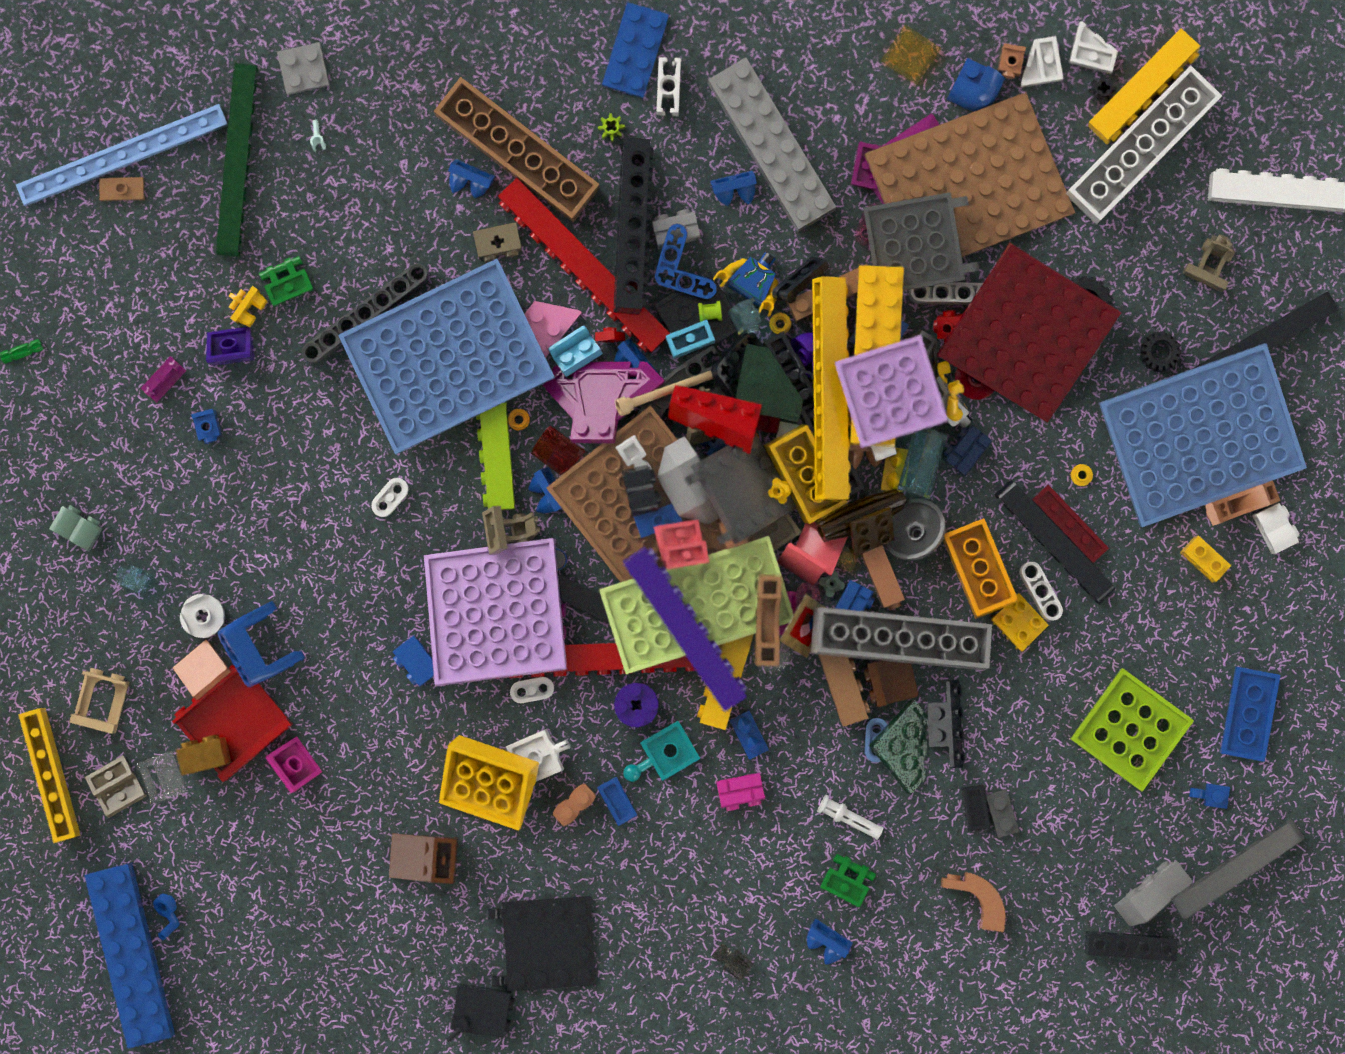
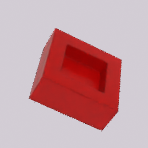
M615 327L603 328V332H595V341L603 343L625 341V333L617 331Z

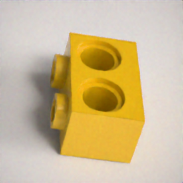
M1195 536L1180 552L1211 582H1217L1231 567L1200 536Z

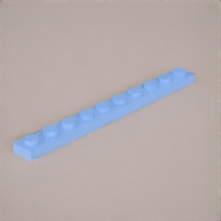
M217 104L16 184L23 205L27 206L228 126L221 105Z

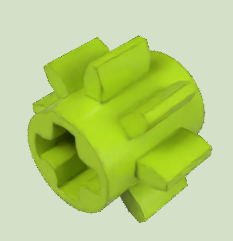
M610 113L609 118L606 120L601 117L603 126H599L598 130L604 131L602 139L608 136L611 138V142H613L615 136L622 138V134L619 131L625 129V125H619L620 116L615 119L612 118ZM607 124H615L616 130L614 131L611 129L610 131H607Z

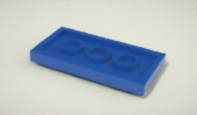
M627 2L602 86L644 98L669 14Z
M1235 667L1220 749L1221 754L1265 762L1281 675Z

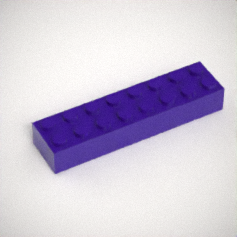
M643 546L623 560L624 566L724 712L747 697L745 691L748 689L739 676L734 678L732 673L735 670L727 658L721 659L719 654L722 651L714 640L711 642L706 637L709 635L708 630L702 622H696L694 617L697 615L691 605L683 603L681 599L684 596L678 586L674 585L672 587L669 582L672 578L665 567L659 568L656 563L659 559L652 548L647 550Z

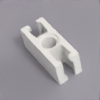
M659 57L657 115L665 116V111L661 108L662 99L673 98L674 108L670 109V113H672V116H678L681 58H675L674 62H672V66H676L675 75L665 76L663 75V65L667 62V58ZM670 82L674 84L675 88L673 91L667 92L663 89V85Z

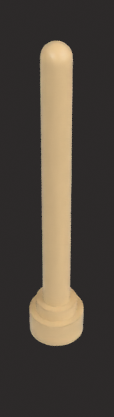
M707 371L632 399L621 397L615 400V406L619 415L624 416L629 414L634 409L633 407L672 394L675 385L689 388L711 380L713 376L711 371Z

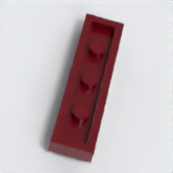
M1046 485L1032 499L1092 563L1109 549L1049 485Z

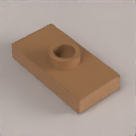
M99 178L100 201L145 200L144 178Z

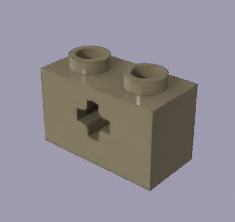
M516 222L473 231L479 260L484 259V262H491L497 259V256L505 255L506 258L517 256L518 252L522 251ZM499 238L501 242L504 241V243H501L500 248H497L496 245H492L496 243L495 239Z

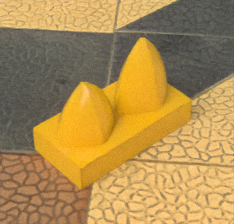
M895 448L897 454L885 458L880 490L897 489V491L903 492L909 450Z

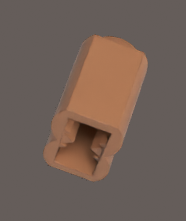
M586 783L579 785L571 793L569 799L558 804L553 812V816L563 826L570 824L576 819L581 810L586 809L592 804L596 794Z

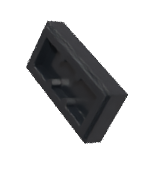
M984 784L961 787L968 832L990 829Z

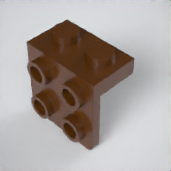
M876 661L866 664L867 669H863L865 680L870 682L872 688L869 691L871 703H875L876 707L918 696L911 663Z

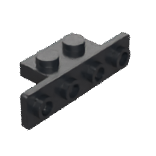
M959 679L946 680L947 702L927 703L929 747L949 746L950 768H963L965 753L962 746L964 731L961 725L963 709L960 704L962 687Z

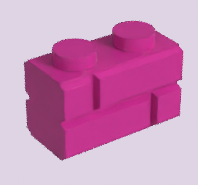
M760 773L716 781L721 808L726 807L727 811L740 809L739 804L748 803V807L760 805L761 800L765 799Z

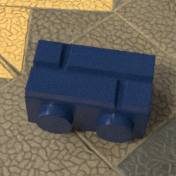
M973 425L968 429L964 427L957 435V438L960 440L956 445L950 444L943 453L946 456L943 461L963 477L967 475L992 442L989 437Z

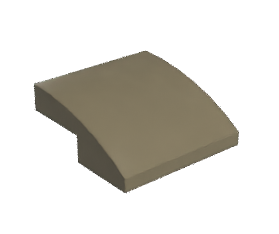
M124 755L85 777L93 795L98 799L105 816L108 818L147 796Z

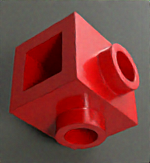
M945 310L943 314L937 316V320H934L933 330L934 333H937V339H943V342H945L963 314H956L955 310Z

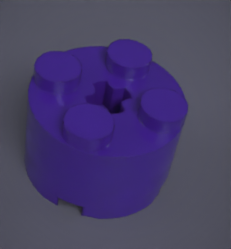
M631 683L624 686L617 693L614 701L617 717L621 722L631 727H642L649 724L655 718L659 706L655 692L649 686L642 683ZM640 699L642 701L640 704L642 709L633 711L631 709L633 705L630 702Z

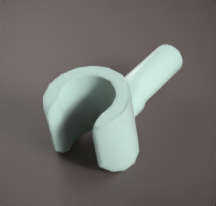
M313 120L314 136L310 139V143L315 152L317 144H321L322 149L325 150L326 145L319 133L318 120Z

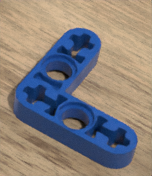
M673 224L667 231L656 268V282L661 286L700 298H712L717 291L716 283L713 280L678 269L688 232L684 225ZM677 227L681 228L680 232L684 234L683 237H679L677 240V244H681L680 248L667 244L668 240L673 242L674 235L671 234V231H675ZM667 249L676 250V260L669 261L666 259L665 252ZM664 270H667L668 275L675 277V272L679 273L676 279V286L671 284L674 280L667 279L665 282L661 281L662 277L659 276V272L663 273ZM683 276H688L692 279L690 288L681 287L680 279ZM696 279L700 280L699 285L705 286L706 283H710V288L713 289V292H708L705 295L703 294L704 290L701 288H697V292L692 291L696 285Z

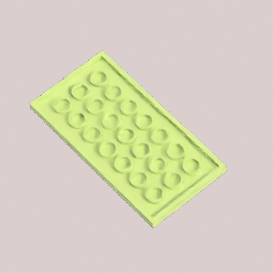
M769 536L709 554V563L667 570L672 578L669 580L672 587L674 585L678 586L684 596L681 600L685 605L688 603L691 605L697 615L694 619L697 623L702 622L709 632V635L706 637L710 642L714 640L717 645L756 633L758 574L781 575ZM634 579L599 589L626 674L686 656ZM783 579L779 626L790 623L794 616Z

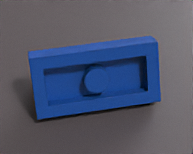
M457 159L450 164L448 170L450 172L449 184L452 193L461 190L467 181L470 180V190L474 198L482 196L493 184L496 177Z
M753 171L710 181L716 198L726 206L733 199L734 189L737 190L738 195L745 203L750 205L753 201L755 184H757Z
M631 338L617 346L619 349L615 355V362H631V368H638L639 362H648L658 372Z
M549 467L535 472L529 485V491L545 493L536 508V512L552 513L562 510L561 506L546 489L556 480Z
M750 711L730 720L749 760L769 750Z
M816 918L807 933L809 949H816L823 945L826 946L824 951L825 964L834 963L842 957L845 958L853 943Z

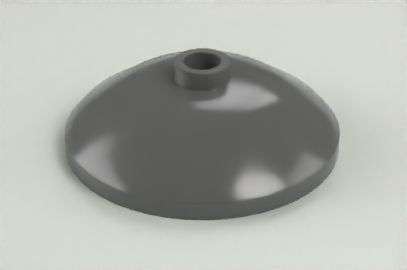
M910 499L906 501L902 511L892 516L895 540L884 544L893 556L908 561L924 558L935 551L941 544L946 532V520L937 505L925 499Z

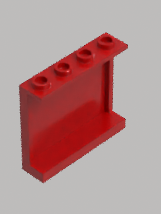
M234 665L229 667L231 672L198 700L192 698L193 704L187 709L185 706L179 709L174 714L176 718L172 720L190 741L197 740L198 744L203 743L202 738L217 734H219V738L226 737L232 763L214 767L218 773L217 776L222 782H226L293 725L260 684L251 687L246 686Z

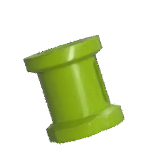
M717 301L715 304L706 305L698 303L700 322L710 319L722 320L720 301Z

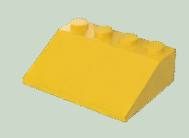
M458 735L447 748L439 803L519 831L536 783L539 762Z

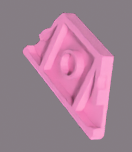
M534 301L524 315L545 358L550 354L548 348L562 339L582 312L576 309Z

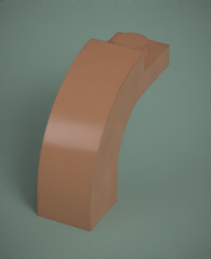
M1272 480L1205 505L1206 514L1212 526L1279 502L1280 498Z
M965 872L964 880H960V875L947 874V878L942 877L941 887L969 891L978 898L982 910L981 929L1004 932V905L1000 895L988 881L970 872Z

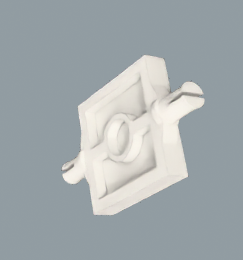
M545 729L510 744L506 748L508 752L539 762L537 782L564 770L559 758V752L570 749V744L561 747L569 743L567 740L555 744L548 730Z

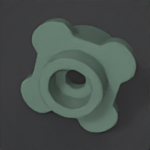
M833 571L832 576L828 575L825 578L821 577L819 579V585L824 587L825 594L828 597H832L835 592L845 588V583L840 581L839 574L836 571Z

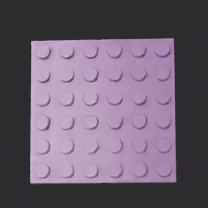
M554 538L507 544L508 549L497 555H489L488 547L424 555L434 683L436 686L567 669Z

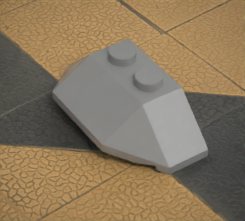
M684 436L665 447L657 478L678 516L691 520L699 519V522L710 524L720 517L700 481L688 486L684 479L694 473L691 466L700 462L695 451Z

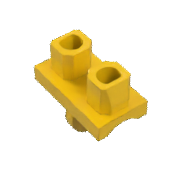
M254 286L251 287L247 294L242 289L236 296L230 293L229 297L233 301L229 308L235 310L230 319L237 324L241 323L251 327L256 317L247 311L251 305L262 310L268 301Z

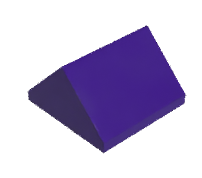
M251 327L207 332L206 361L209 365L215 366L255 360Z

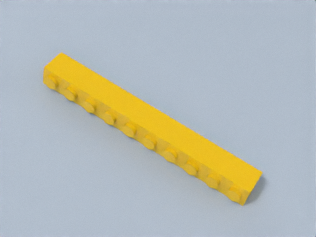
M821 276L812 279L815 500L840 501L849 499L851 492L849 483L851 466L848 460V451L850 449V440L848 438V428L850 426L848 403L835 362L849 358L847 350L849 331L846 323V318L848 317V307L846 306L848 285L846 284L845 277Z

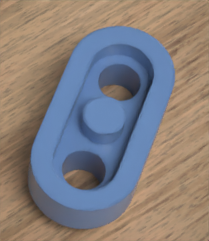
M873 718L866 725L865 755L872 762H880L887 755L888 725L883 719ZM874 725L881 727L879 733L873 732L872 728ZM873 747L880 749L878 755L872 754L871 750Z

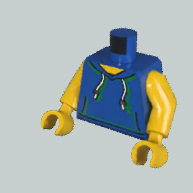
M765 252L759 261L752 257L748 260L742 258L717 272L713 280L720 278L722 280L720 287H723L726 283L728 287L760 307V313L762 309H766L769 311L768 316H771L777 300L773 298L772 292L779 284L775 278L776 273L770 270V267L776 260L772 255Z

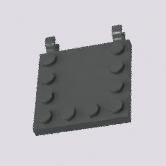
M951 192L864 207L873 266L904 267L903 291L965 280L964 273L980 271L978 262L962 263L954 215L955 207L969 205L968 197L952 199Z
M756 434L750 455L743 452V449L736 445L733 447L728 445L691 466L694 473L684 478L688 486L700 481L727 531L717 537L721 545L730 540L737 544L797 508L791 496L787 497L786 503L780 504L776 498H771L768 495V490L773 485L772 480L775 478H779L780 481L782 480Z

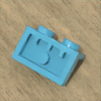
M585 326L578 328L548 348L552 358L565 377L603 354Z

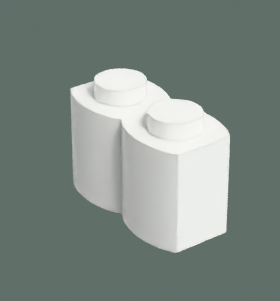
M1275 503L1252 515L1271 554H1276L1299 542L1297 538L1299 537V532L1294 525L1289 523L1288 517L1290 515L1284 505L1281 506L1280 503Z

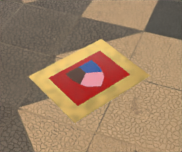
M806 594L779 641L807 658L811 652L814 609L826 607Z

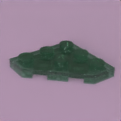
M746 344L736 399L762 404L760 415L799 422L803 399L769 348Z
M910 700L868 745L907 794H912L926 779L924 756L927 755L925 725H928V716L915 700Z

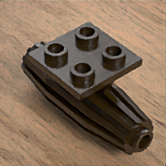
M897 489L871 494L841 506L816 522L819 536L824 542L851 536L855 557L894 541L892 516L904 509V504H906L905 495L902 491L899 492Z

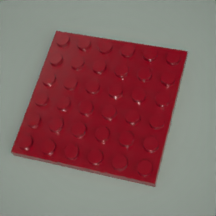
M1009 243L937 355L1048 423L1120 316L1121 311L1017 246Z

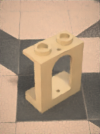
M90 668V672L83 671L82 674L85 676L75 713L71 714L69 723L111 734L116 733L129 682L124 681L125 676L113 673L111 677L104 676L102 670ZM100 680L110 681L115 687V695L107 722L86 716L94 686Z

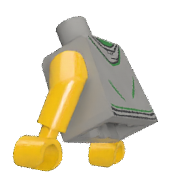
M947 361L937 364L939 377H937L935 382L948 423L952 426L959 424L964 428L971 423L972 418L968 415L969 410L965 403L957 395L964 392L963 386L959 380L947 385V378L944 374L951 373L950 365Z

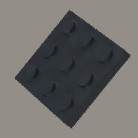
M710 271L702 275L711 280L714 278ZM696 279V285L692 291L697 292V288H701L704 290L703 294L705 295L708 292H713V289L710 288V283H706L705 286L699 285L700 280ZM716 280L713 281L716 283L717 291L712 298L704 299L676 291L654 304L670 333H674L700 322L698 303L706 305L715 304L717 301H720L722 320H707L715 343L684 355L687 361L744 328ZM692 282L689 283V284H687V285L684 286L683 288H686V289H687V288H690L691 285H692Z

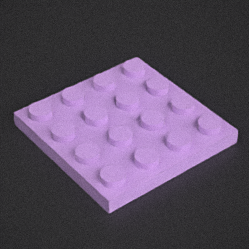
M921 335L835 362L861 448L948 422Z

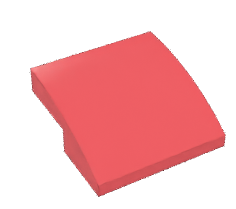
M699 519L654 527L659 551L666 570L709 563L706 541H702Z
M816 522L811 524L805 523L796 546L825 564L827 567L823 573L832 576L847 537L824 542L819 536Z
M790 542L777 560L778 564L812 586L815 585L827 567Z

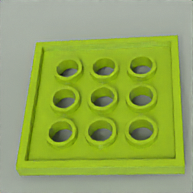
M1121 668L1070 740L1143 792L1194 720L1125 669ZM1126 692L1130 693L1133 697L1130 705H1124L1121 701V696ZM1142 706L1150 708L1151 714L1148 718L1144 719L1139 715V709ZM1112 710H1116L1120 714V719L1116 723H1111L1108 719V714ZM1160 719L1167 720L1169 726L1166 731L1161 732L1158 730L1157 722ZM1131 723L1135 724L1138 728V732L1134 736H1129L1126 732V727ZM1099 728H1103L1107 732V737L1103 741H1099L1095 737V732ZM1149 736L1153 737L1156 742L1155 747L1152 749H1147L1144 746V740ZM1117 741H1121L1125 745V750L1121 754H1116L1113 750V745ZM1136 754H1139L1143 759L1139 767H1134L1131 764V758Z

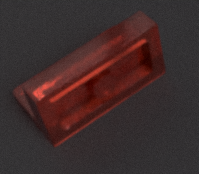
M549 426L538 439L531 454L562 476L578 462L585 450L572 443L570 439L552 426Z

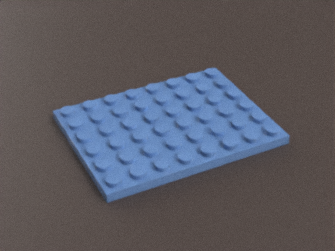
M498 259L338 335L396 455L555 378Z
M1265 343L1099 402L1140 527H1145L1307 468L1267 344Z

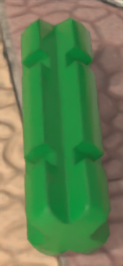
M36 339L30 341V344L25 343L11 348L10 351L0 352L1 361L6 364L12 362V359L17 360L32 355V352H40L43 350L42 342Z

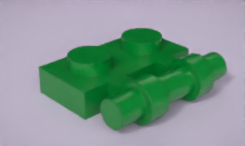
M300 256L292 259L289 257L284 260L285 262L274 267L273 265L266 267L267 270L259 273L262 281L268 278L272 281V283L264 287L273 307L314 290L306 270L302 269L297 272L295 269L296 266L303 264ZM289 271L290 275L278 279L277 274Z
M836 854L833 862L839 864L840 867L838 871L829 867L820 888L860 908L869 890V887L862 884L864 878L873 881L876 873L870 871L869 867L865 865L860 866L851 861L852 858L848 856L843 857ZM847 869L858 874L856 880L844 875Z

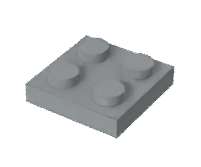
M320 42L277 51L287 95L330 86Z

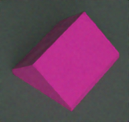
M297 736L265 757L290 793L296 792L322 773V770Z

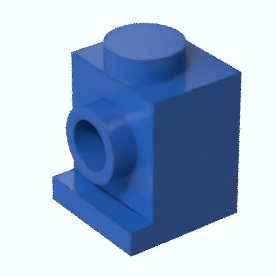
M209 409L191 414L198 440L204 441L205 444L218 441L217 437L222 436L216 410ZM204 423L210 424L209 430H203Z

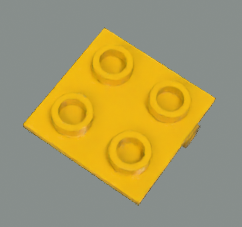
M1018 593L1016 595L1018 598L1017 603L1003 608L991 619L993 625L996 624L1002 631V634L1007 636L1006 639H1010L1016 646L1015 648L1023 652L1044 631L1048 624Z

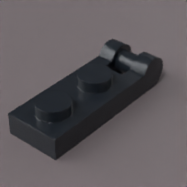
M813 256L810 257L773 289V298L784 300L787 303H794L797 295L812 283V279L820 277L829 268L827 260Z

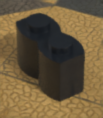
M648 465L623 470L622 476L632 516L659 510L658 504H661L659 491H654L653 483H656L654 470H649Z

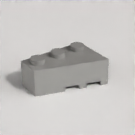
M1165 861L1157 867L1158 872L1147 876L1141 881L1142 884L1132 889L1122 900L1114 905L1130 927L1148 922L1171 901V898L1193 882L1178 861L1170 863Z

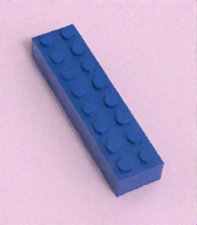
M132 862L84 875L127 1048L172 1037L175 1035Z

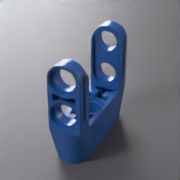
M274 601L249 612L218 631L221 644L243 682L248 687L266 681L306 658L302 650L294 651L266 666L245 630L273 613L277 609Z

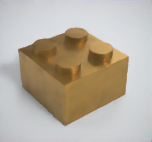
M219 734L202 738L203 743L198 744L197 740L181 743V748L175 749L181 774L186 775L232 763L226 737L219 738Z

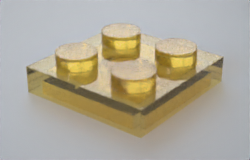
M904 25L880 62L917 86L941 48L907 25Z

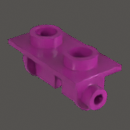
M170 356L141 389L157 403L181 378L186 370Z

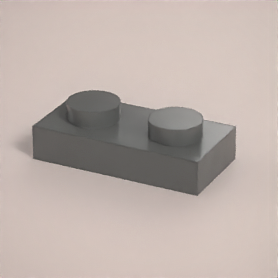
M1007 789L985 795L997 837L1000 838L1019 832Z

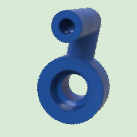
M160 894L154 900L153 905L155 910L160 915L167 917L169 924L158 933V937L161 940H165L180 923L174 913L177 909L175 899L170 895Z

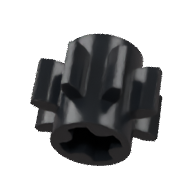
M1101 75L1099 82L1094 79L1092 80L1091 84L1094 88L1088 90V93H1093L1094 95L1092 101L1099 99L1101 104H1104L1106 98L1111 100L1114 97L1111 92H1114L1117 87H1112V78L1104 80L1103 75ZM1101 85H1103V89H1107L1104 94H1102L1101 90H1098Z

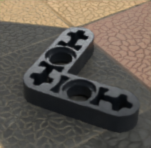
M753 333L741 335L711 368L713 378L727 397L735 399L740 397V400L752 402L753 393L737 371L759 348V339ZM734 351L739 356V360L737 363H735L732 359V354ZM733 382L738 386L736 394L731 389Z

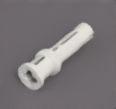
M828 795L824 796L818 807V813L823 812L833 817L836 822L843 821L878 840L883 831L882 826L848 810L845 804H839L829 799Z

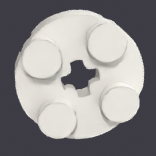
M197 594L185 601L180 613V622L183 629L194 637H211L218 633L225 622V611L222 604L211 595ZM200 610L208 613L207 621L203 622V620L197 619Z

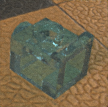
M754 297L736 304L728 311L739 335L748 332L750 335L760 329L759 324L762 320L760 319L759 311L753 305V302H755Z
M132 565L129 569L120 566L116 574L118 579L116 584L145 594L153 574L145 571L143 575L142 569Z

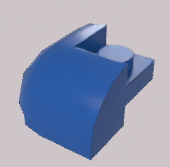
M967 58L947 100L971 111L986 108L995 101L1005 81V77L990 66L985 67Z

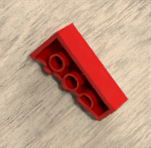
M675 385L670 401L668 418L689 428H698L709 437L713 438V436L725 440V444L732 447L736 445L742 448L743 452L750 455L762 404Z

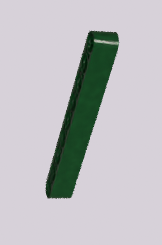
M235 63L233 70L216 245L217 255L240 257L241 254L239 252V245L242 244L243 234L241 223H244L245 213L243 201L246 202L247 192L245 180H248L249 172L247 159L250 158L251 144H249V139L252 137L253 130L251 118L255 110L253 98L257 89L255 77L256 72H258V65Z

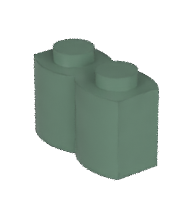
M69 505L68 508L62 506L49 529L79 547L90 551L103 530L99 526L100 521L91 516H88L87 519L79 515L81 510L72 505Z

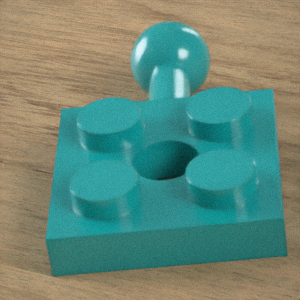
M676 721L640 742L649 758L638 765H627L624 768L623 775L626 780L634 782L640 778L641 772L654 766L663 781L696 762L700 757L679 721ZM668 744H673L677 749V753L673 757H668L664 754V747Z

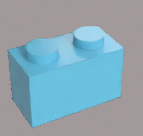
M707 320L666 335V341L674 359L715 343Z

